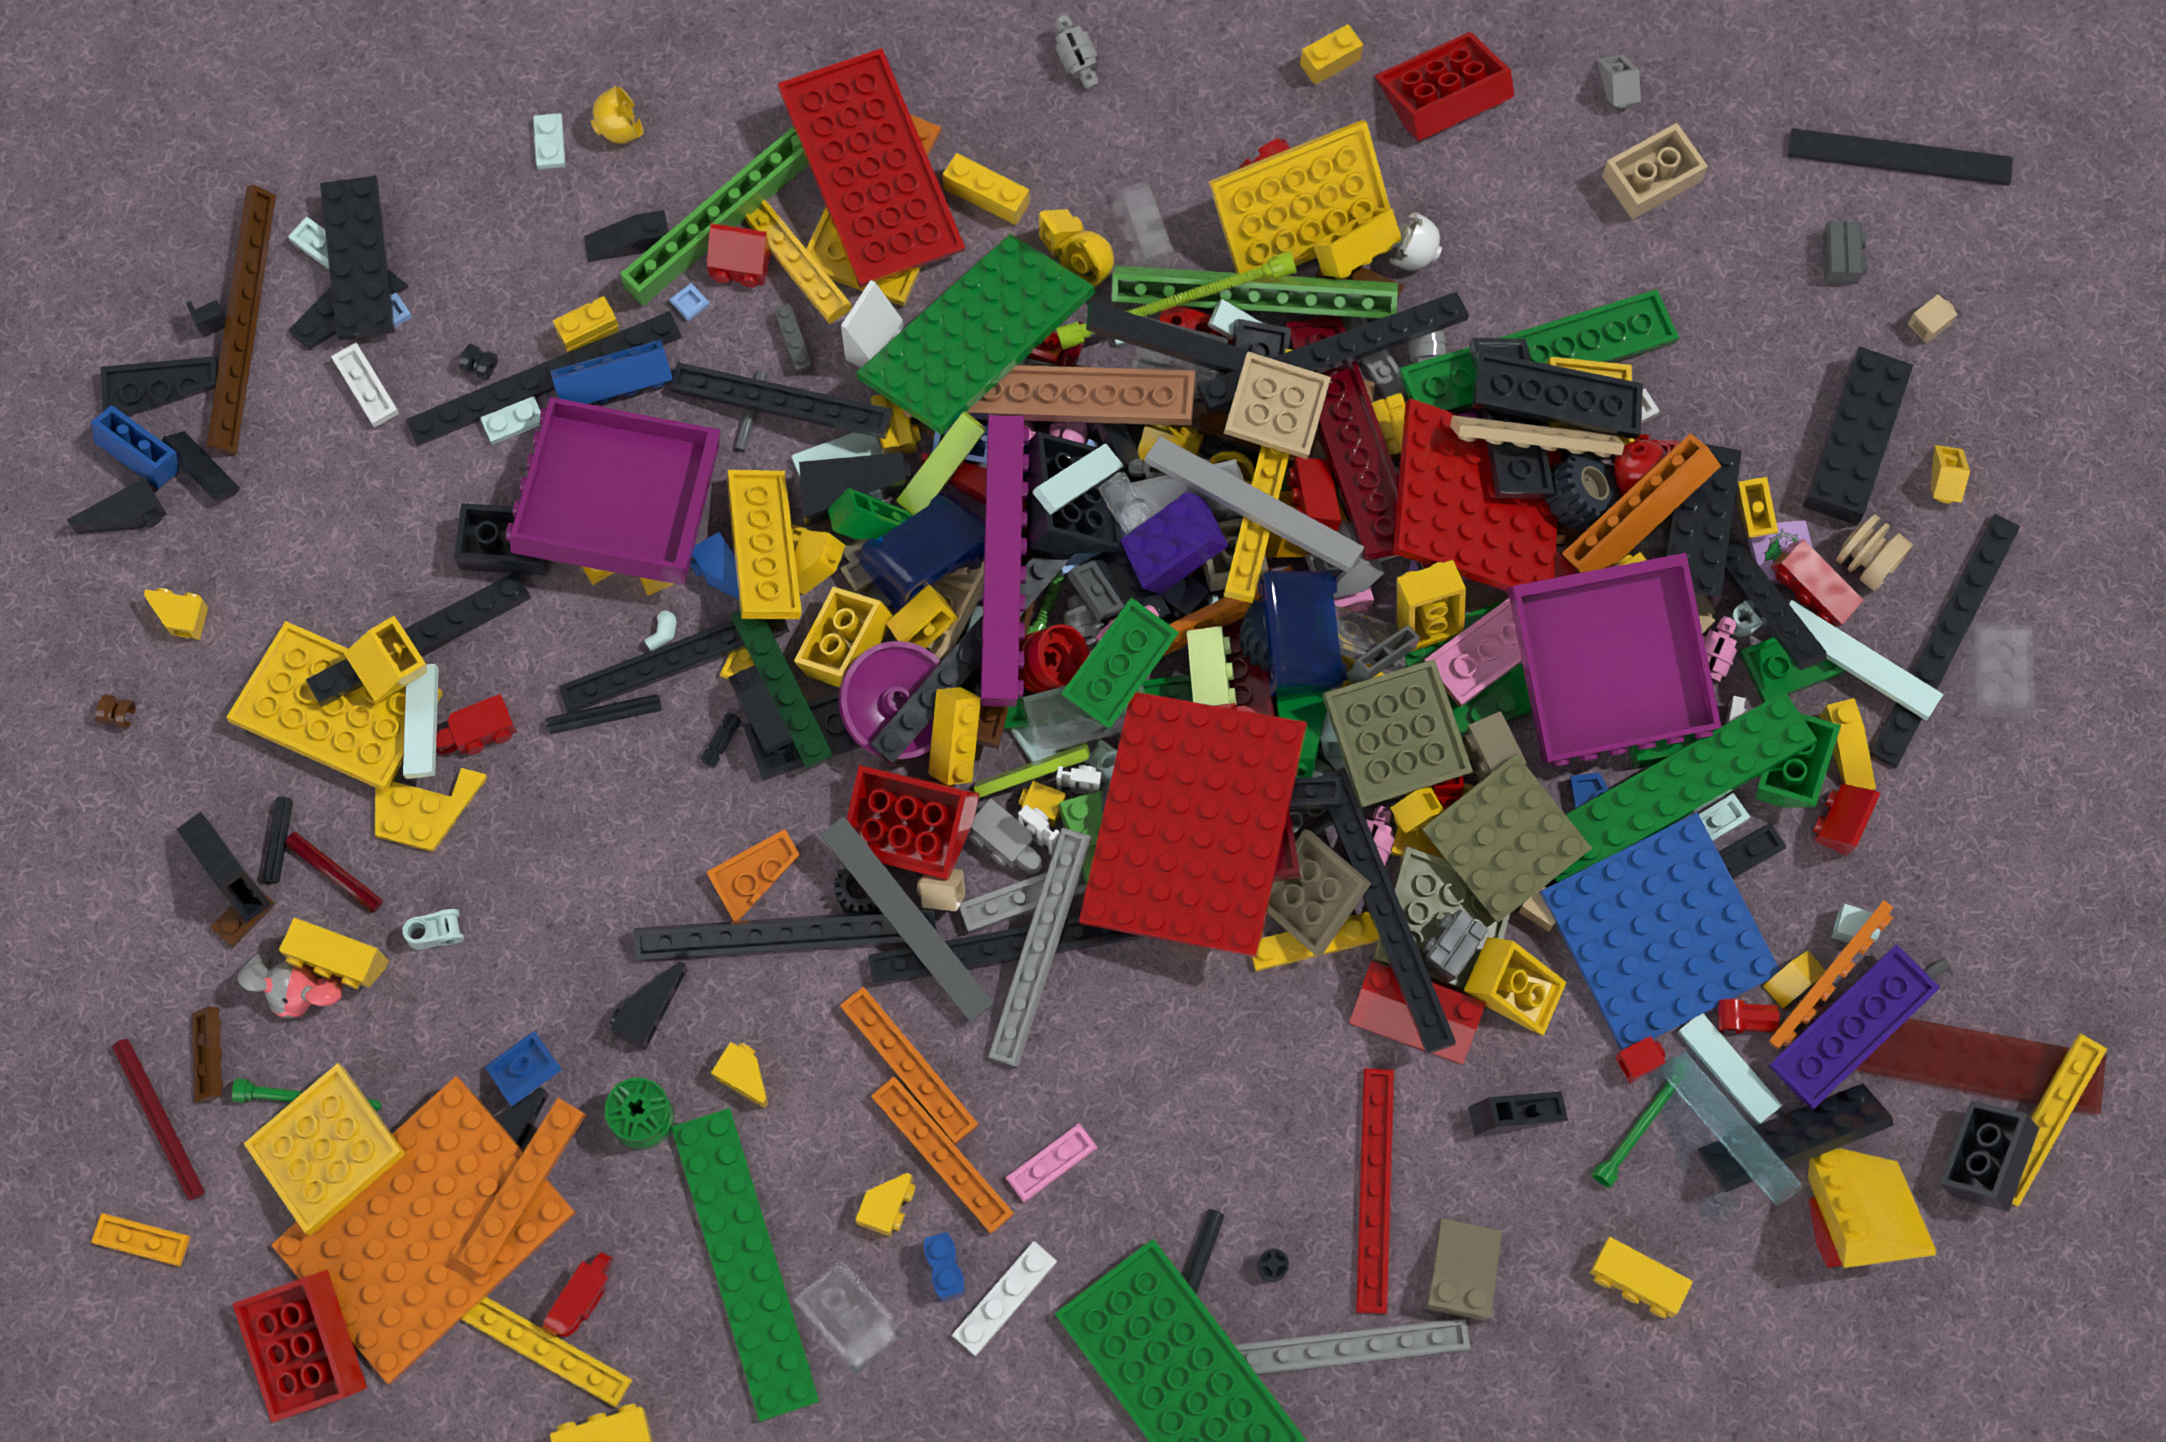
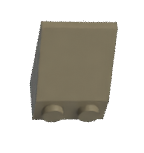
M1441 1218L1425 1305L1426 1310L1486 1322L1490 1318L1502 1231Z

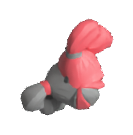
M265 953L254 955L245 964L237 977L238 982L244 989L254 992L264 991L271 1011L285 1019L301 1017L311 1005L320 1007L333 1005L340 1000L343 990L342 978L331 975L330 979L325 977L318 979V975L313 972V968L305 964L303 968H298L287 962H282L268 970L270 959Z

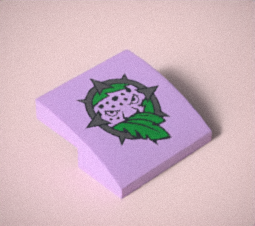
M1806 521L1777 523L1778 534L1748 538L1746 533L1753 559L1773 584L1780 582L1769 567L1791 543L1804 539L1812 547Z

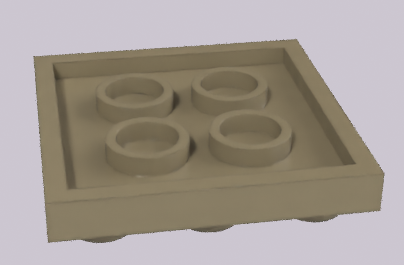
M1304 829L1295 842L1301 878L1273 883L1267 913L1314 955L1322 956L1371 883L1316 835Z

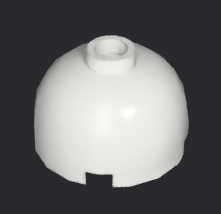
M1414 212L1409 216L1413 219L1409 225L1403 223L1399 231L1402 240L1393 245V247L1398 245V251L1395 259L1390 258L1391 264L1408 271H1418L1427 267L1431 261L1435 262L1439 258L1442 247L1439 246L1440 234L1438 228L1428 218ZM1401 250L1404 251L1405 257H1402Z

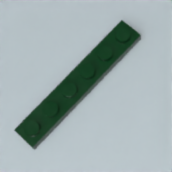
M741 610L731 614L732 621L793 739V744L806 770L834 758L766 620L741 619Z

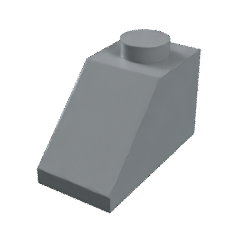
M1624 55L1597 59L1607 100L1613 106L1628 108L1632 106V103L1641 102L1639 69Z

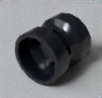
M470 343L465 347L461 355L459 368L468 373L473 371L478 377L488 380L497 366L498 355L490 351L483 352L480 347Z

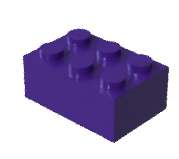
M1187 491L1120 540L1142 588L1159 594L1167 591L1228 547L1206 499Z

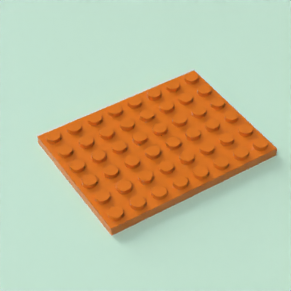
M455 1076L392 1134L406 1153L400 1160L311 1236L305 1234L296 1222L272 1244V1247L299 1279L328 1269L351 1341L387 1384H391L577 1213L553 1184L546 1179L487 1276L481 1275L458 1260V1257L524 1153L520 1146L458 1076Z

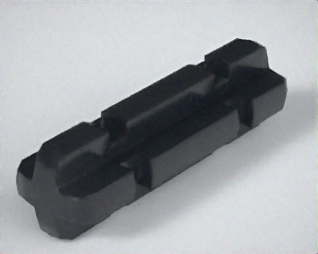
M726 713L722 720L723 725H719L708 744L709 749H706L701 756L702 762L709 767H716L720 760L719 755H723L734 735L733 730L736 731L741 723L740 718L733 713Z

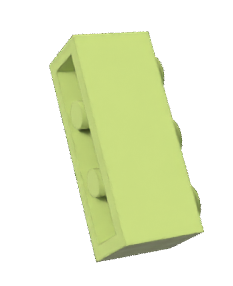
M1222 626L1187 631L1193 702L1213 706L1235 703L1237 706L1235 688H1230L1229 680H1234L1232 662L1227 663L1226 656L1232 654L1230 637H1224Z

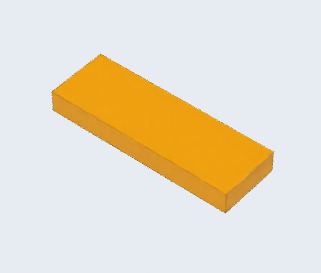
M101 1213L91 1243L181 1267L191 1237Z

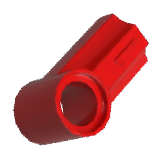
M1722 999L1718 1001L1719 1033H1724V1030L1735 1031V1034H1742L1745 1031L1776 1033L1780 1022L1778 1005L1745 1004V1001L1740 999Z

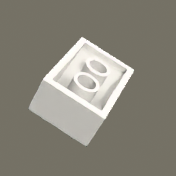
M870 280L841 325L845 358L860 368L904 329L903 319L878 285Z

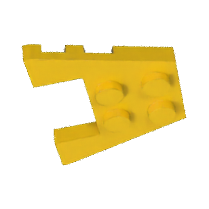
M461 768L452 796L394 782L395 775L386 792L375 788V836L380 839L434 852L453 827L460 814L487 781V774Z

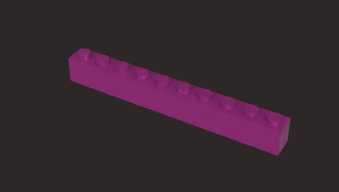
M989 415L980 706L1016 707L1017 699L1023 698L1024 680H1018V669H1024V651H1019V640H1024L1025 623H1019L1020 612H1025L1026 597L1025 594H1020V584L1026 583V566H1021V555L1026 556L1027 538H1021V527L1027 528V510H1022V500H1027L1028 482H1023V472H1028L1029 454H1023V444H1029V427H1024V416Z

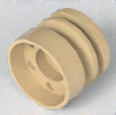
M1876 514L1860 524L1844 542L1841 552L1836 558V561L1841 565L1850 556L1854 558L1847 568L1850 573L1860 565H1863L1865 570L1859 580L1874 592L1884 583L1883 579L1889 572L1892 574L1914 546L1900 533L1887 541L1884 538L1890 528V525L1887 523L1876 532L1874 528L1881 520Z

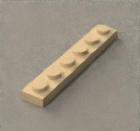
M1452 416L1450 424L1458 438L1462 440L1475 441L1476 438H1480L1497 445H1501L1503 441L1513 442L1514 445L1523 448H1529L1531 444L1539 445L1542 449L1556 451L1557 448H1565L1567 451L1575 454H1584V451H1590L1601 457H1611V454L1622 455L1625 445L1615 435L1461 416Z

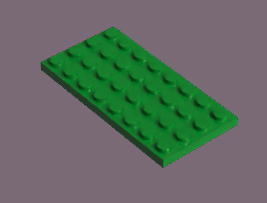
M1009 234L856 372L857 378L942 435L956 422L963 412H967L1016 365L1027 357L1035 347L1040 345L1056 328L1095 294L1094 286L1014 235Z
M1154 1238L1055 1313V1316L1149 1442L1306 1441L1305 1437Z

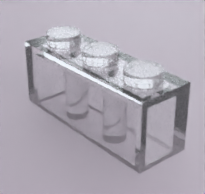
M1148 181L1117 189L1115 191V201L1112 202V208L1115 217H1121L1124 224L1121 226L1124 241H1130L1132 250L1129 252L1133 266L1163 268L1173 265L1174 251Z

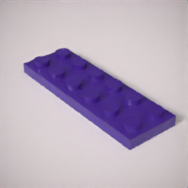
M1896 944L1768 1067L1813 1110L1941 987Z

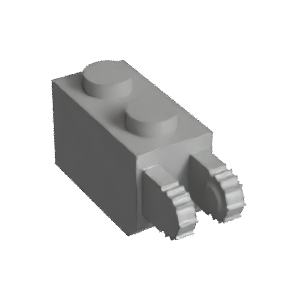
M990 799L974 816V821L969 831V839L980 848L985 845L993 852L991 857L1002 867L1007 864L1013 869L1018 865L1030 875L1035 876L1040 873L1042 860L1037 855V852L1032 849L1031 831L994 800Z

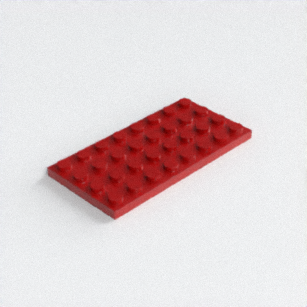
M883 48L778 83L777 88L859 288L867 286L870 280L878 282L965 251L961 235Z

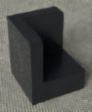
M191 300L186 302L189 312L203 338L225 328L226 317L217 300L195 309Z

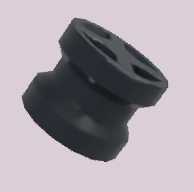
M1272 1248L1266 1250L1258 1260V1273L1267 1282L1280 1281L1285 1277L1289 1269L1288 1257L1279 1249Z

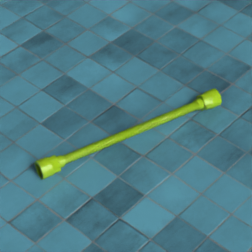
M1287 251L1268 258L1267 263L1262 264L1260 268L1251 269L1250 272L1246 271L1243 274H1236V276H1230L1229 279L1225 278L1222 281L1219 280V282L1215 281V283L1206 284L1205 287L1194 288V290L1185 291L1184 293L1177 294V296L1164 298L1163 301L1161 299L1156 301V303L1153 302V304L1149 303L1146 306L1136 307L1132 311L1128 310V312L1144 317V315L1148 316L1151 313L1164 311L1165 308L1168 309L1172 308V306L1175 307V305L1179 306V304L1188 303L1189 300L1193 301L1196 298L1200 299V297L1209 296L1210 293L1214 294L1217 291L1230 289L1231 286L1234 287L1238 286V284L1241 285V283L1245 284V282L1254 281L1255 279L1262 278V276L1266 278L1273 276L1274 279L1296 273L1295 263L1291 252ZM1078 321L1056 328L1063 350L1084 343V338L1090 337L1094 332L1086 330L1087 324L1079 325Z

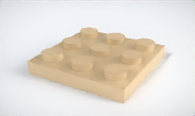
M1247 352L1223 433L1307 459L1331 377Z

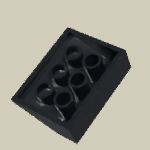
M1037 432L1029 440V444L1023 446V454H1029L1028 472H1023V482H1028V498L1025 500L1030 548L1053 554L1121 552L1123 550V545L1120 541L1122 534L1114 474L1051 515L1032 493L1039 485L1090 454L1098 447L1042 432Z

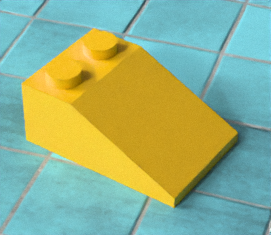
M1487 937L1464 991L1473 998L1486 1002V1007L1544 1036L1567 982L1516 942Z

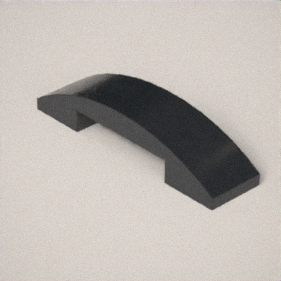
M1086 422L1090 433L1099 431L1103 443L1108 445L1124 465L1116 472L1119 481L1115 485L1116 492L1125 510H1129L1123 485L1145 480V475L1143 477H1135L1129 474V462L1134 459H1140L1132 437L1123 423Z

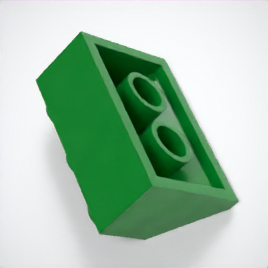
M1800 713L1817 738V743L1763 773L1755 799L1782 808L1816 807L1841 725Z

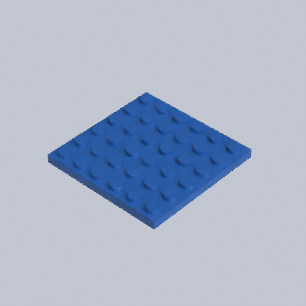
M1698 813L1539 892L1621 1051L1649 1036L1654 1039L1717 1007L1719 1000L1732 999L1771 979L1780 971Z

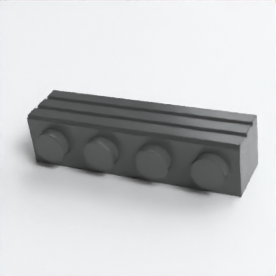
M791 303L774 308V313L796 375L813 371V365Z

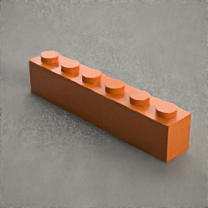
M1690 433L1573 542L1562 555L1578 573L1614 567L1721 467L1720 463L1709 448Z

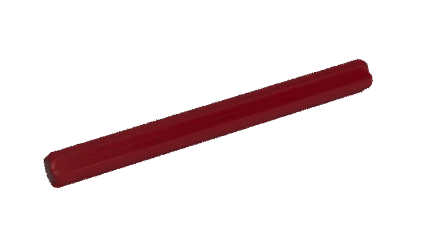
M121 1039L113 1044L112 1049L187 1199L190 1201L199 1199L205 1194V1190L130 1040Z

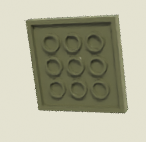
M1435 659L1339 688L1322 695L1353 790L1361 808L1473 772Z
M1517 754L1422 828L1496 923H1499L1592 849Z
M1407 846L1403 849L1393 888L1421 957L1425 954L1421 951L1422 947L1431 936L1436 938L1440 933L1441 929L1438 928V924L1448 912L1452 915L1459 909L1463 910L1474 921L1479 922L1489 931L1455 980L1449 983L1445 982L1434 971L1426 967L1432 981L1464 991L1487 937L1504 939L1510 914L1499 923H1496L1447 860ZM1379 939L1373 961L1390 966Z

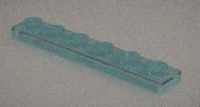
M1685 1051L1661 1066L1660 1073L1776 1206L1802 1190V1183Z

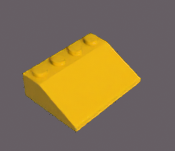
M1841 1148L1809 1159V1183L1844 1268L1936 1255L1935 1246L1898 1161Z

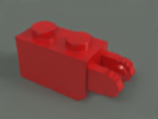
M501 693L450 713L447 720L449 727L437 733L436 752L443 756V754L446 755V753L459 750L461 754L473 755L481 752L484 749V745L494 741L496 744H501L510 740L512 734L517 733Z

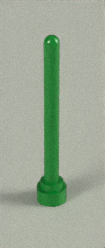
M1683 1067L1675 1069L1610 1159L1603 1161L1602 1164L1598 1163L1591 1172V1176L1604 1187L1610 1189L1617 1181L1618 1167L1686 1077L1687 1072Z
M236 1078L232 1089V1101L247 1103V1101H253L254 1098L292 1102L304 1091L261 1087L250 1082V1079ZM367 1099L375 1111L380 1110L381 1102L379 1100Z

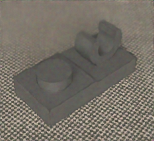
M1094 560L1073 568L1068 573V578L1082 599L1087 603V609L1091 610L1095 615L1097 623L1119 614L1125 607Z

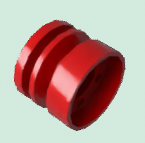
M1064 624L1026 634L1024 640H1019V651H1024V669H1018V680H1024V687L1036 693H1045L1066 687L1090 653L1088 644L1082 634L1072 626Z

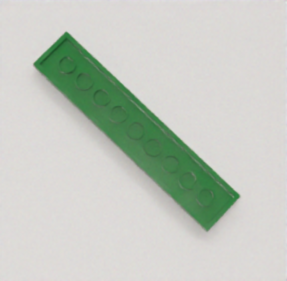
M1657 289L1499 337L1526 339L1530 361L1547 364V360L1550 357L1613 363L1677 343L1679 340L1678 333ZM1470 347L1399 369L1398 374L1409 400L1414 399L1452 413L1472 407L1474 369Z
M1785 691L1722 726V728L1713 731V736L1703 737L1566 814L1567 818L1592 849L1553 879L1554 882L1558 883L1666 829L1816 744L1817 738Z
M727 1108L672 1126L671 1128L759 1422L820 1403L731 1109Z

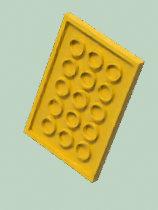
M1364 120L1208 181L1236 273L1250 272L1251 269L1260 268L1262 264L1268 262V258L1287 251L1291 252L1295 266L1315 259L1317 256L1313 244L1374 207L1391 209L1369 128Z
M285 621L226 717L228 722L386 792L404 761L406 686L377 703L374 702L365 686H362L320 707L306 679L345 660L344 652L348 648ZM438 688V702H439V700H440V698L442 697L443 693H442V690Z

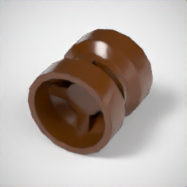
M103 694L96 708V721L103 724L111 722L115 723L119 728L128 729L131 722L125 721L126 713L135 714L136 703L133 700H117L113 695Z

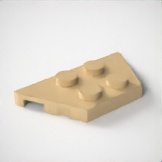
M982 562L981 568L970 570L965 567L953 573L947 572L937 575L931 584L946 599L959 617L958 620L928 646L941 662L954 648L983 593L984 562Z

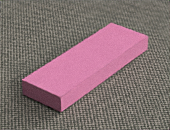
M1079 1123L1009 1174L1006 1180L1023 1203H1025L1094 1152L1098 1147Z

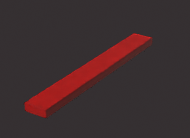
M1363 1069L1356 1313L1387 1315L1394 1099V1070Z

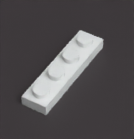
M1033 1241L952 1336L976 1357L1056 1265L1057 1260Z

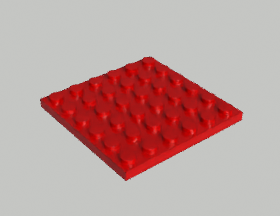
M1414 399L1408 400L1405 403L1393 554L1429 566L1438 562L1445 563L1453 560L1460 576L1508 591L1507 588L1554 578L1558 518L1555 514H1552L1546 500L1496 498L1486 440L1476 438L1475 441H1465L1458 438L1450 424L1452 416L1460 415ZM1547 450L1551 469L1561 462V450Z

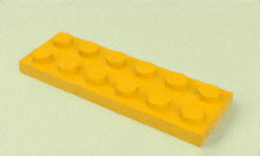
M728 470L726 479L741 619H800L802 611L785 471Z

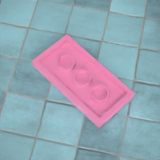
M1509 598L1424 660L1426 662L1435 659L1445 690L1460 708L1522 663Z

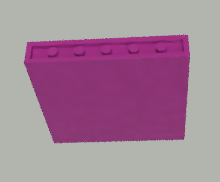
M550 397L547 408L543 407L541 410L539 424L542 425L541 431L536 430L534 434V454L529 453L526 464V470H529L528 476H523L521 479V500L516 499L514 503L513 517H515L514 524H508L506 540L510 541L511 553L685 586L718 455L721 430Z
M1686 553L1507 588L1542 763L1551 761L1552 767L1570 764L1569 758L1580 756L1581 761L1598 758L1597 752L1609 750L1610 756L1627 752L1626 746L1637 745L1638 750L1656 747L1655 741L1666 739L1667 744L1685 741L1684 735L1695 733L1696 739L1713 736V729L1722 728Z

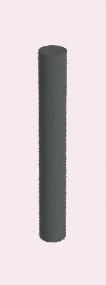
M757 371L755 379L766 381L768 374L763 371ZM745 410L734 447L735 450L746 451L757 411Z

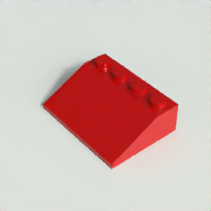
M1471 31L1374 75L1403 126L1417 141L1428 138L1437 132L1452 127L1463 120L1476 116L1515 97L1511 69Z
M859 765L847 821L881 863L949 880L973 824L980 793Z
M328 1269L232 1303L271 1423L367 1389Z

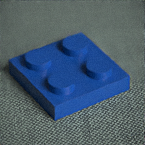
M535 1031L485 1066L511 1106L524 1099L529 1093L562 1070Z

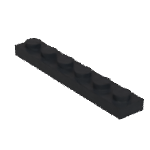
M1738 540L1728 544L1724 573L1798 669L1801 671L1827 660L1826 650L1742 543Z

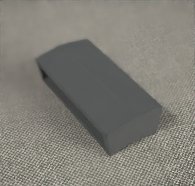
M1408 625L1358 658L1353 668L1346 675L1352 684L1373 678L1414 650L1420 640V636ZM1397 644L1399 648L1391 652L1389 648ZM1374 659L1376 664L1368 668L1365 664Z

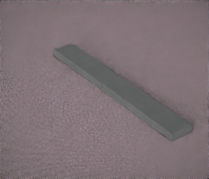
M842 816L820 834L971 1023L994 1004L991 998L847 819Z

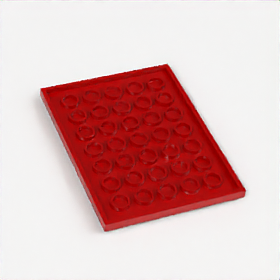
M1136 692L1127 706L1080 914V924L1258 958L1307 723Z

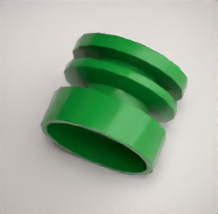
M643 1077L629 1078L618 1083L609 1093L605 1103V1118L616 1138L625 1146L636 1150L651 1149L661 1144L670 1134L671 1127L674 1124V1110L664 1090L657 1083ZM642 1106L644 1113L642 1115L637 1113L634 1116L632 1109L634 1107L639 1109Z

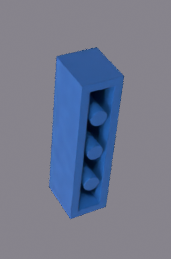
M661 340L551 371L558 399L584 404L592 402L598 404L606 403L612 400L613 396L620 394L625 396L634 395L641 388L649 386L658 388L666 385L667 381L673 380Z

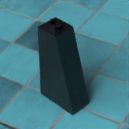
M903 452L799 462L805 526L814 525L829 519L828 509L847 488L879 500L904 491L906 488L905 480L911 479L910 462H904Z
M199 812L176 829L218 889L246 923L272 905L202 812Z

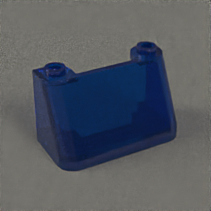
M940 493L930 501V505L879 539L875 540L872 538L861 547L863 552L860 554L859 563L894 607L900 611L910 602V599H913L928 584H933L967 560L973 562L976 560V556L980 560L984 558L985 521L952 494L944 495Z
M1330 571L1261 572L1257 587L1258 595H1264L1261 604L1264 606L1270 655L1269 670H1274L1271 671L1272 680L1269 681L1271 696L1342 688L1343 681L1348 680L1346 675L1348 669L1347 664L1341 661L1333 595L1337 593L1336 576H1331Z

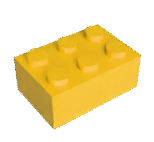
M1453 560L1445 563L1438 562L1420 571H1409L1397 578V626L1401 630L1408 625L1420 636V640L1414 650L1455 638L1464 631L1466 588Z
M833 586L794 662L808 678L840 688L843 676L850 664L864 651L881 643L889 628L886 623L893 616L881 601Z

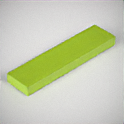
M966 411L963 412L896 501L919 519L987 429Z
M1087 743L977 781L975 782L974 790L980 793V798L1057 771L1058 766L1066 768L1083 762L1089 758V748Z

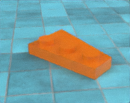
M786 829L708 870L706 873L732 920L739 921L793 864L800 854Z

